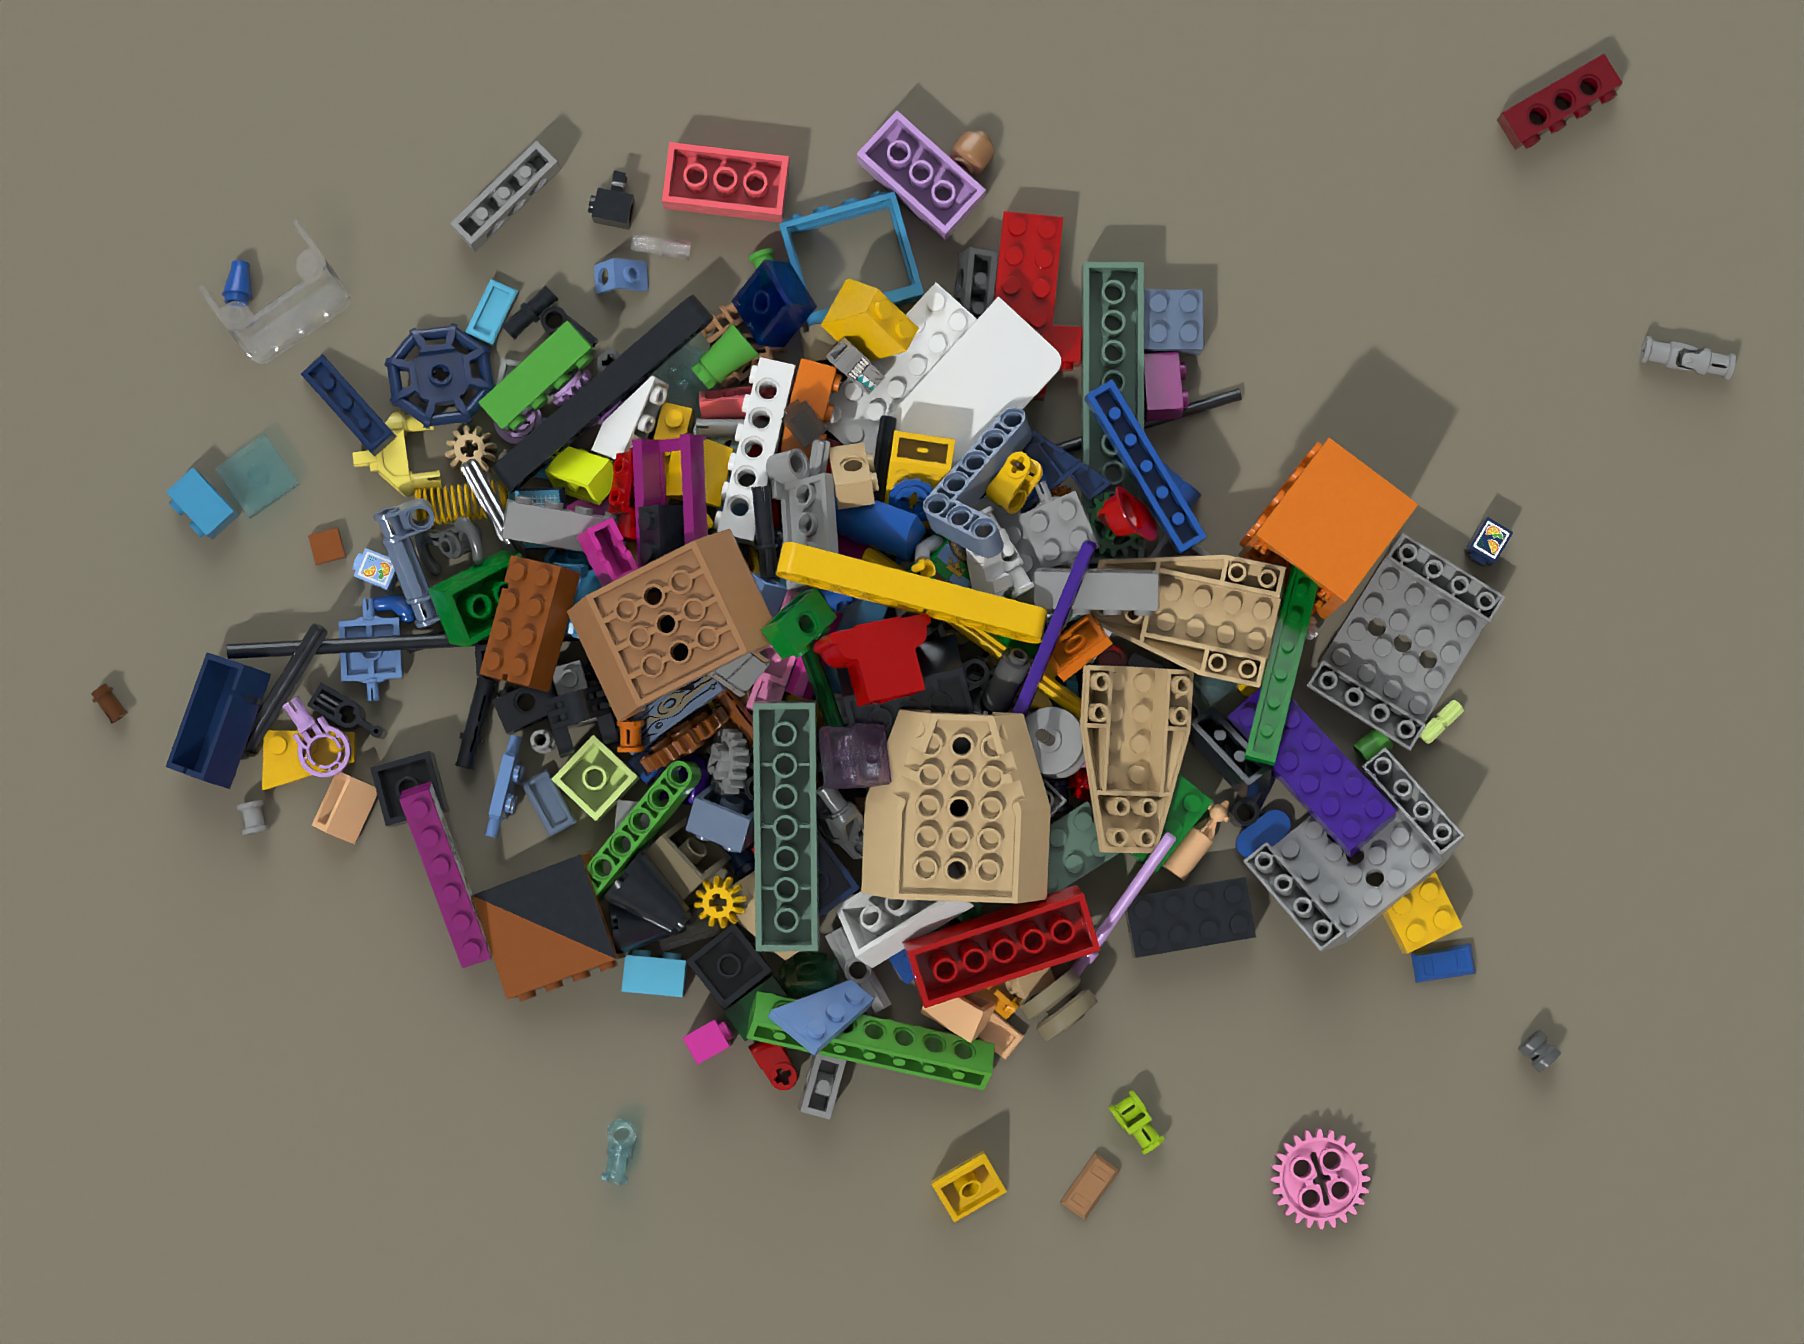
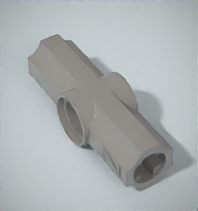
M843 926L826 935L825 938L843 969L848 980L852 979L875 998L872 1006L865 1011L866 1014L871 1016L891 1005L887 994L870 966L865 964L867 973L861 979H855L850 975V965L861 960L855 957Z

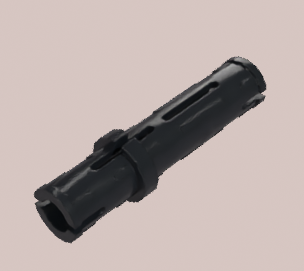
M477 677L464 733H460L459 737L462 739L455 766L474 770L479 745L483 744L484 741L482 733L494 686L496 685L495 681Z

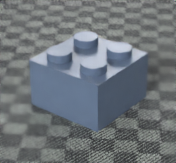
M1144 289V354L1179 352V356H1200L1203 351V290Z
M710 785L694 798L686 831L693 833L700 840H711L718 843L727 851L741 853L754 842V801L747 797L744 790L739 789V794H734V796L719 795V792L714 791L715 785Z

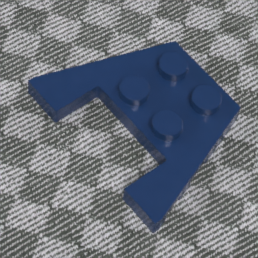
M1031 430L1032 438L1021 452L1026 453L1031 459L1041 464L1043 475L1037 484L1046 481L1051 492L1071 476L1089 501L1112 484L1110 480L1037 431ZM1035 487L1020 509L1022 514L1040 500Z

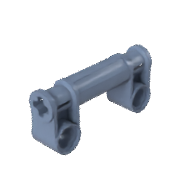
M418 498L378 511L373 515V518L379 522L384 535L382 539L383 544L388 552L407 604H411L416 621L414 623L416 627H426L438 622L440 618L428 591L430 587L410 538L412 535L431 528L435 519L432 505L427 500ZM417 509H424L429 513L428 517L423 521L413 519L412 514ZM389 521H391L394 530L391 529ZM421 604L424 605L426 612L423 611Z

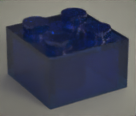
M764 259L732 300V303L759 346L784 348L817 308V305L790 262Z

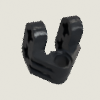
M601 684L544 700L560 758L575 754L567 726L585 720L597 718L604 745L619 741L608 700Z

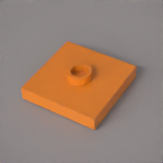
M1091 612V614L1084 616L1060 635L1050 662L1057 675L1064 682L1113 643Z

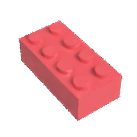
M669 142L662 195L663 207L670 210L782 223L790 168L789 156Z

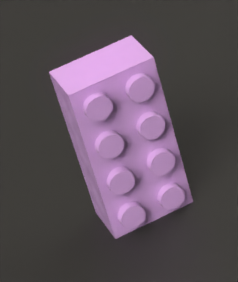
M898 111L885 122L856 154L857 163L889 192L895 191L896 198L944 241L949 238L985 198L986 190Z

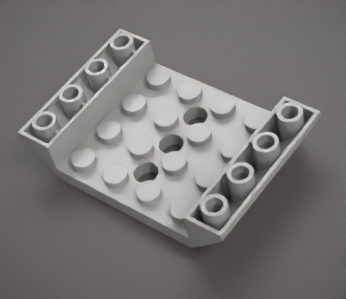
M1402 532L1376 569L1318 662L1306 686L1410 751L1426 726L1424 723L1484 626L1491 622L1505 596ZM1371 620H1379L1383 623L1384 632L1381 636H1373L1369 632L1368 624ZM1397 636L1408 638L1410 647L1406 652H1399L1395 649L1394 639ZM1422 652H1430L1434 655L1435 664L1432 668H1424L1420 664L1419 658Z
M1386 747L1362 765V770L1367 780L1395 808L1396 818L1359 850L1364 854V859L1361 863H1350L1347 860L1348 855L1336 842L1328 839V833L1312 816L1273 847L1266 842L1243 860L1245 865L1321 953L1350 941L1396 902L1441 868L1465 838V835ZM1372 873H1380L1384 876V881L1379 886H1370L1367 883L1368 876Z

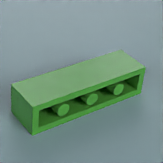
M566 321L478 403L502 430L508 432L512 429L515 431L526 422L525 415L533 408L536 411L546 404L549 400L547 395L555 388L560 390L571 380L569 375L577 367L580 370L586 367L593 360L592 354L596 350L572 323Z

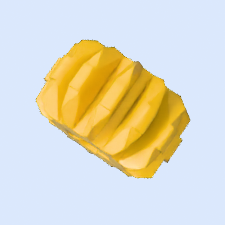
M720 875L714 876L713 883L705 880L703 882L705 890L699 889L695 893L703 901L694 903V907H703L705 910L699 914V918L704 919L709 915L708 925L711 927L715 926L717 921H719L721 928L727 927L728 920L735 924L739 921L736 913L743 914L746 911L743 906L738 905V903L747 900V896L737 895V892L743 886L738 884L731 888L733 883L732 877H727L723 883ZM718 894H720L721 899H726V905L721 907V905L715 904V899L719 898Z

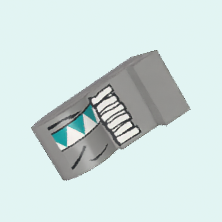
M845 337L825 356L837 369L843 372L868 395L885 378L871 361Z

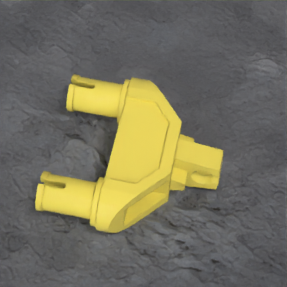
M395 411L391 414L385 424L397 437L375 457L369 450L352 453L354 467L370 466L371 472L378 471V474L404 497L415 495V490H419V488L422 491L424 488L430 490L431 487L437 489L438 486L442 489L439 470L415 474L409 471L404 436H407V432L434 430V426H431L430 429L423 428V424L409 414L404 415V412Z

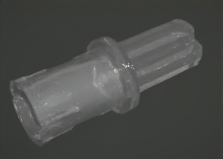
M635 234L632 237L631 249L659 254L660 259L664 256L689 261L691 241L665 238V235H662V238Z

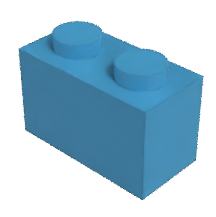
M194 468L190 469L166 492L172 498L169 502L171 507L179 515L182 516L186 513L192 520L189 526L201 538L206 535L214 539L239 516L216 489Z

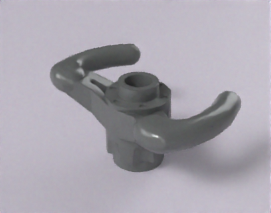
M458 517L453 527L444 530L430 528L415 534L419 556L433 576L440 575L441 568L430 553L428 544L439 546L441 552L451 559L459 558L472 551L473 563L480 566L484 562L482 531L477 524L471 522L467 517Z

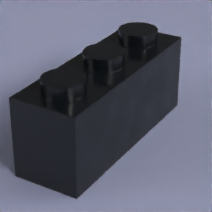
M1213 706L1191 721L1189 742L1246 803L1270 786L1271 767L1265 763L1244 759L1248 743Z

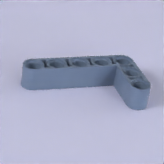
M1012 407L1003 411L923 502L924 512L931 529L935 533L981 557L992 558L1001 553L1004 543L996 522L972 507L986 492L988 485L997 476L1006 463L1007 458L1015 452H1021L1032 438V432L1026 415L1021 408Z

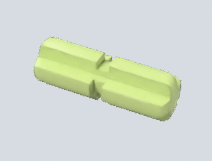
M1456 700L1450 701L1437 714V718H1432L1426 724L1419 736L1420 739L1426 744L1433 742L1445 730V726L1448 727L1464 712L1460 703Z

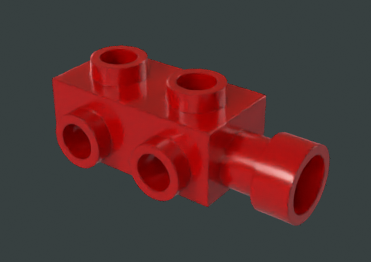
M629 448V452L616 453V459L613 464L614 474L609 494L608 513L620 516L617 527L623 537L622 541L637 542L633 450Z

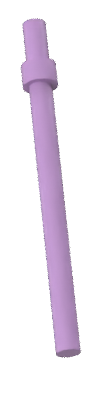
M1166 832L1096 931L1100 947L1176 841V837L1171 833ZM1099 952L1077 958L1071 967L1080 976L1086 966L1094 962Z

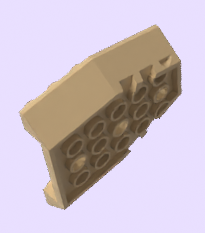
M899 709L865 799L861 893L901 900L1024 903L1047 899L1051 807L1023 713L992 712V715L931 713V710ZM958 737L967 738L971 744L969 751L964 754L956 753L952 748L954 740ZM962 799L968 804V810L964 815L956 816L951 813L950 805L954 800ZM959 861L965 865V873L961 877L954 878L948 874L947 869L952 862Z

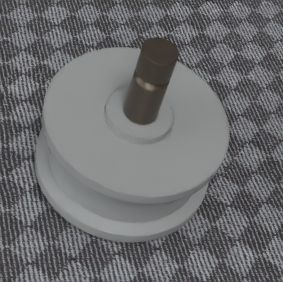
M1045 707L1033 712L1025 719L1042 776L1061 779L1073 775L1085 764L1080 720L1061 708Z

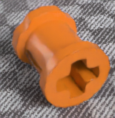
M644 720L617 721V726L620 727V746L617 747V752L645 751V746L642 745L641 727L644 725Z

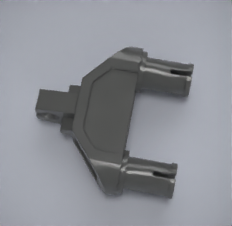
M830 780L816 790L818 794V830L833 844H839L853 859H859L863 856V816L853 802L844 799L834 785V782Z

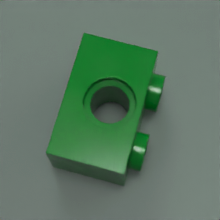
M813 588L799 593L760 630L781 659L793 655L798 658L810 650L811 646L809 643L823 637L830 631L828 625L837 616L817 588Z

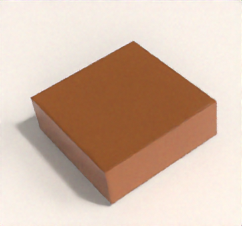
M339 528L308 535L316 565L347 558Z

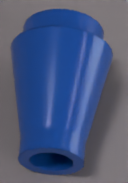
M235 260L231 263V269L222 292V296L225 297L224 302L227 305L246 307L249 305V300L252 299L249 273L250 264L246 261Z

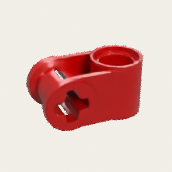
M756 1041L748 1046L757 1064L764 1071L774 1088L789 1090L796 1085L798 1073L789 1059L785 1047ZM781 1068L785 1072L791 1071L792 1075L788 1078L790 1082L788 1085H785L784 1082L777 1083L776 1078L779 1076L778 1070Z

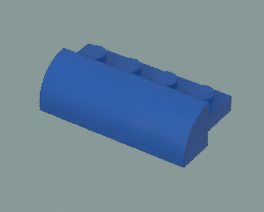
M834 491L837 534L847 537L856 544L863 543L874 547L881 553L896 555L905 562L911 563L915 561V547L921 542V538L926 531V528L916 514L874 500L875 504L838 510Z

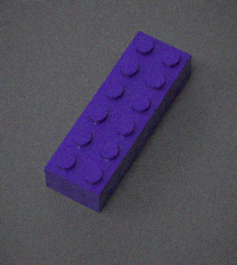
M1262 686L1227 716V722L1247 743ZM1291 698L1275 766L1269 765L1272 769L1271 772L1351 858L1396 818V810Z

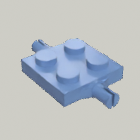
M363 598V617L350 621H338L339 638L401 635V621L399 617L381 618L375 616V598ZM402 650L340 653L341 682L359 681L367 684L368 702H373V700L380 701L379 683L388 679H404Z
M510 735L507 750L502 757L488 813L489 822L485 836L498 838L501 821L504 818L507 819L508 814H513L515 811L517 796L513 794L516 784H521L525 767L521 766L522 760L519 759L518 755L522 737Z

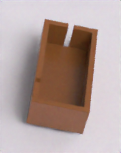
M511 555L504 582L509 583L508 589L502 588L479 674L549 692L569 619L567 611L573 605L581 574L561 566Z

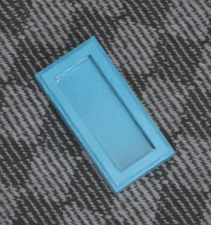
M490 279L465 333L494 346L501 332L502 325L505 323L519 292Z

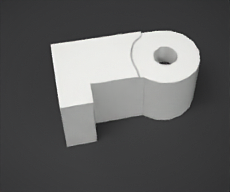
M966 549L972 589L995 594L1013 586L1011 574L1004 571L1001 553L992 558H985Z

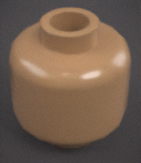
M981 131L964 132L950 151L951 159L970 176L981 174L994 156L991 139Z

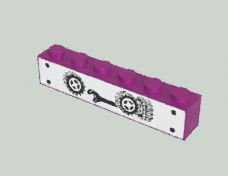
M431 781L403 790L399 800L461 967L465 968L491 959L492 954L472 898L471 888Z

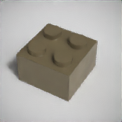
M690 814L662 834L645 852L683 900L703 886L705 880H710L731 859L730 855L718 843L711 840H700L693 833L686 831Z

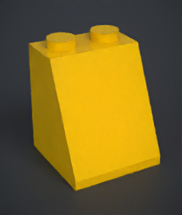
M850 278L845 280L820 325L838 343L843 337L848 339L870 361L906 352L919 329L878 288Z

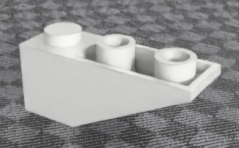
M651 376L602 423L591 450L615 461L616 453L629 452V448H632V440L647 439L655 426V418L658 411L666 400L669 384Z

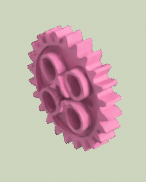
M1319 1128L1316 1129L1315 1137H1312L1308 1130H1304V1140L1293 1135V1146L1283 1143L1287 1151L1285 1155L1281 1153L1275 1154L1281 1160V1163L1271 1164V1167L1278 1171V1175L1269 1177L1271 1181L1278 1183V1186L1273 1188L1271 1192L1282 1195L1277 1200V1205H1288L1284 1211V1214L1287 1216L1296 1212L1294 1217L1296 1223H1299L1305 1217V1224L1308 1228L1312 1226L1314 1220L1317 1221L1319 1229L1324 1228L1325 1221H1328L1331 1227L1335 1228V1218L1338 1217L1346 1223L1347 1217L1345 1213L1349 1211L1356 1215L1357 1212L1353 1205L1355 1203L1364 1205L1365 1203L1359 1198V1194L1369 1193L1368 1189L1362 1187V1182L1369 1181L1370 1177L1362 1175L1361 1172L1369 1166L1368 1164H1359L1358 1162L1364 1154L1362 1152L1353 1154L1352 1151L1356 1144L1351 1142L1345 1146L1346 1136L1342 1134L1334 1140V1131L1332 1130L1328 1131L1326 1137H1323L1322 1130ZM1334 1151L1338 1157L1337 1164L1332 1168H1326L1323 1164V1157L1326 1153ZM1312 1152L1316 1154L1320 1173L1327 1175V1178L1323 1180V1186L1329 1199L1328 1205H1324L1320 1185L1313 1182V1179L1317 1177V1172L1311 1160L1310 1154ZM1299 1160H1305L1308 1163V1171L1303 1176H1296L1293 1170L1294 1164ZM1343 1181L1346 1185V1192L1342 1197L1335 1198L1331 1193V1188L1334 1183ZM1312 1189L1317 1194L1316 1202L1311 1206H1305L1302 1202V1195L1305 1191Z

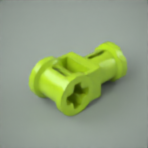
M1130 1090L1129 1096L1115 1106H1108V1109L1122 1129H1125L1129 1135L1133 1134L1142 1147L1141 1152L1143 1155L1149 1153L1166 1140L1163 1135L1159 1136L1150 1123L1152 1118L1147 1113L1148 1110L1133 1090ZM1142 1129H1144L1150 1140L1143 1134Z

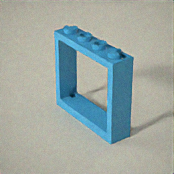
M877 191L870 194L871 198L861 201L858 198H851L841 203L842 206L830 209V206H822L814 209L811 215L801 217V214H794L792 217L784 219V222L779 223L807 327L822 323L830 308L813 312L792 235L889 209L910 286L883 294L897 307L917 302L924 296L895 191L890 193L888 191L880 193Z

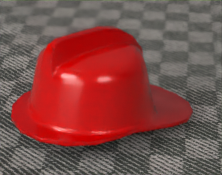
M1117 486L1116 494L1108 498L1104 502L1103 508L1098 511V518L1117 536L1137 533L1149 541L1155 540L1157 537V527L1149 510L1122 486Z

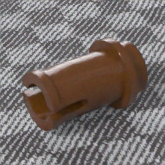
M103 684L91 693L94 698L92 701L99 704L111 724L123 718L128 712L113 694L114 688H109L107 684Z

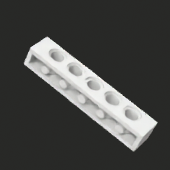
M762 357L759 358L758 366L753 365L750 372L749 383H752L753 387L751 395L746 394L744 397L742 412H745L746 416L744 424L739 423L737 426L735 441H738L739 445L737 453L731 452L728 470L732 471L730 482L725 481L723 484L721 499L725 500L723 511H717L713 527L718 529L717 532L731 529L737 543L754 546L756 536L751 487L770 485L771 480L767 475L766 462L771 455L778 452L797 373L796 365ZM766 387H772L777 391L776 395L771 399L762 398L760 392ZM758 416H765L770 420L769 424L764 428L755 427L753 421ZM751 445H758L763 451L758 457L753 458L746 454L747 448ZM744 474H751L756 480L753 485L744 487L739 484L740 477ZM744 503L749 509L745 515L736 516L732 513L734 505Z

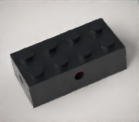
M1245 877L1137 895L1125 911L1133 958L1256 937Z

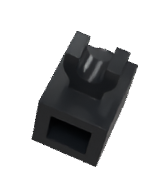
M614 170L611 190L597 188L596 196L591 195L588 213H592L591 217L594 223L629 230L635 199L632 194L624 193L628 179L625 172Z

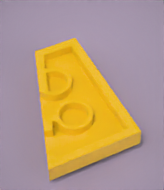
M268 730L263 738L262 791L313 776L303 768L299 761L298 744L292 737L299 733L298 731ZM308 731L312 737L316 736L314 731ZM331 731L330 734L336 737V733ZM343 732L348 737L352 747V756L348 765L356 763L357 732ZM299 733V735L301 736V738L303 739V741H304V742L306 743V745H307V742L304 740V738L302 737V735ZM328 737L317 740L313 745L311 753L312 758L318 764L317 766L312 765L309 759L307 760L308 764L318 772H327L328 769H321L319 765L327 766L332 764L337 759L338 752H343L340 761L343 762L345 746L341 738H337L343 747L340 749L337 747L336 742ZM337 764L335 767H333V770L337 769L339 765Z

